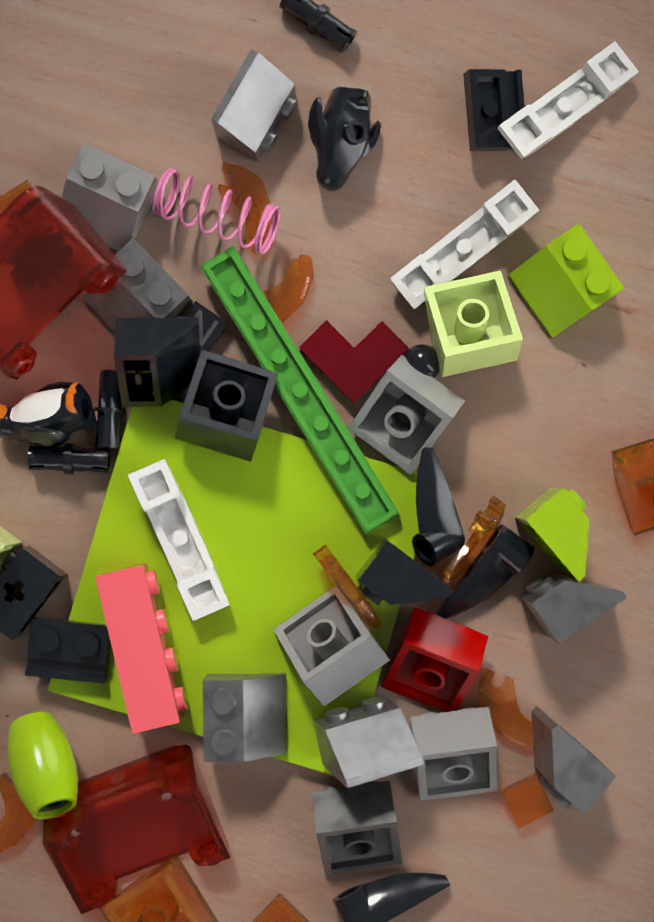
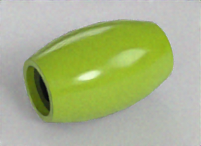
M33 712L14 720L9 726L7 755L13 785L20 800L35 819H50L69 812L77 804L78 773L73 750L64 730L49 712Z

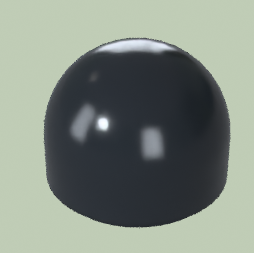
M418 344L412 346L404 354L408 363L420 373L432 376L433 378L438 375L440 371L438 356L435 349L431 346Z

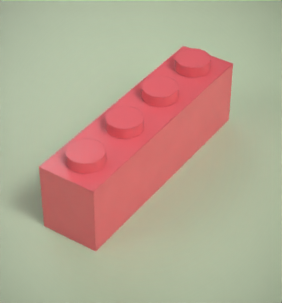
M145 563L95 576L132 734L180 723L184 716L183 711L188 710V704L183 686L177 687L173 672L179 670L174 648H167L164 633L169 632V623L165 610H158L155 594L160 593V586L156 571H149L148 564Z

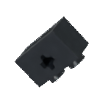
M31 546L23 547L20 551L16 548L13 549L0 566L5 570L0 576V632L11 640L22 635L31 623V618L38 614L67 575V573ZM22 582L24 585L21 588V592L25 596L13 597L15 588L12 585Z

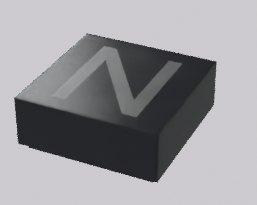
M197 301L193 303L185 317H198L201 350L210 352L228 326V322Z

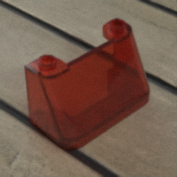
M41 186L31 187L23 191L0 214V372L6 377L15 380L26 375L34 367L37 352L30 343L83 291L89 294H106L115 288L118 280L127 272V269L78 208Z
M177 744L78 781L76 806L62 815L43 820V846L81 915L110 904L117 893L119 878L188 852L194 864L204 867L214 866L221 861L231 858L228 841L201 769L191 747L186 744Z

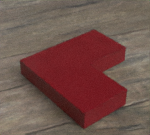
M327 320L299 346V349L353 404L401 355H404L410 349L383 321L356 347H353Z

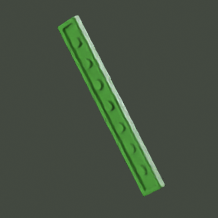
M231 246L200 266L263 369L278 373L274 387L366 535L399 515L400 513L235 247Z

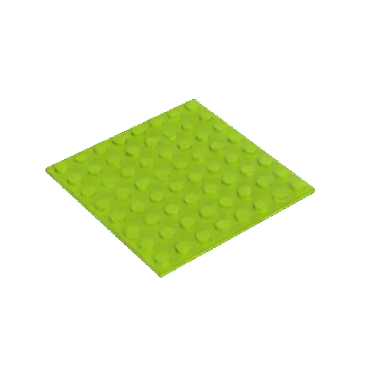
M171 399L163 406L132 407L69 620L106 624L95 576L147 563L149 571L155 570L158 577L160 593L155 594L158 610L164 609L167 615L169 632L164 633L167 648H174L179 670L173 672L177 687L183 686L188 704V710L183 711L184 716L180 723L168 725V727L203 737V680L207 674L285 673L286 754L271 757L333 775L322 765L313 720L324 717L325 712L337 707L351 709L361 706L363 700L374 697L382 666L323 706L303 682L273 629L330 589L339 585L385 654L387 653L401 604L390 605L384 600L379 605L375 604L359 591L358 587L361 582L358 581L356 574L384 538L414 560L415 552L412 546V539L414 535L419 533L416 511L418 472L414 471L410 475L401 467L365 457L400 513L366 535L307 439L262 426L252 461L250 462L175 439L179 416L184 404L182 402ZM163 459H166L187 501L230 603L229 606L194 621L177 587L178 582L147 512L143 511L128 477V474ZM111 643L106 673L107 681L104 684L54 678L50 680L47 691L128 714Z

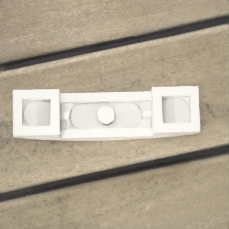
M613 42L588 60L580 70L532 105L528 104L499 125L497 129L522 160L587 115L636 76L639 71L619 45Z
M513 180L484 203L483 207L425 253L417 256L392 276L390 280L415 310L425 302L424 287L455 280L540 210L519 183Z
M166 459L128 474L143 511L147 512L176 577L177 587L192 620H197L229 606V600L211 555Z

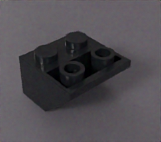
M198 317L117 318L114 360L122 407L163 406L190 385L201 353Z

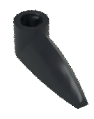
M424 447L421 452L416 483V511L419 533L413 536L412 546L419 560L428 566H433L461 549L465 544V536L453 497L434 449Z
M503 524L498 526L452 589L454 592L449 598L444 600L436 612L437 615L447 619L463 613L488 599L513 575H517L526 566L534 553L535 547Z
M397 874L353 886L337 895L333 899V903L343 922H387L450 886L447 877L441 874Z

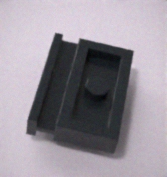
M469 69L463 76L470 151L514 150L497 128L525 107L522 70Z
M32 617L25 676L104 684L107 681L106 673L111 643L107 625Z

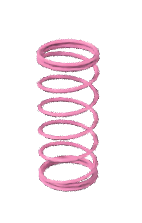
M173 168L164 172L158 182L153 198L152 208L156 217L170 220L179 214L180 221L184 227L192 226L199 221V227L204 234H209L218 227L220 238L224 242L231 240L238 233L240 246L245 249L254 244L257 254L260 253L262 255L270 248L280 221V208L278 205L275 206L270 203L266 205L255 237L249 244L245 245L242 242V225L251 207V196L247 197L244 202L238 227L229 237L225 238L222 234V220L230 205L232 190L229 189L223 198L218 221L210 230L206 231L202 226V214L208 205L213 191L212 182H209L204 189L199 206V214L191 223L187 224L183 221L182 208L189 198L194 178L192 175L187 177L181 191L179 208L173 215L167 217L166 215L170 212L178 194L180 175ZM173 174L171 191L165 206L163 207V195L165 186L170 176ZM272 214H273L272 222H271V226H270L269 232H268L267 237H266V239H265V241H264V243H263V245H262V241H263V237H264V233H265L267 224H268V222H269V220H270V218H271V216H272Z

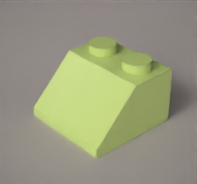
M501 271L424 287L431 342L438 356L442 377L518 360L523 338Z

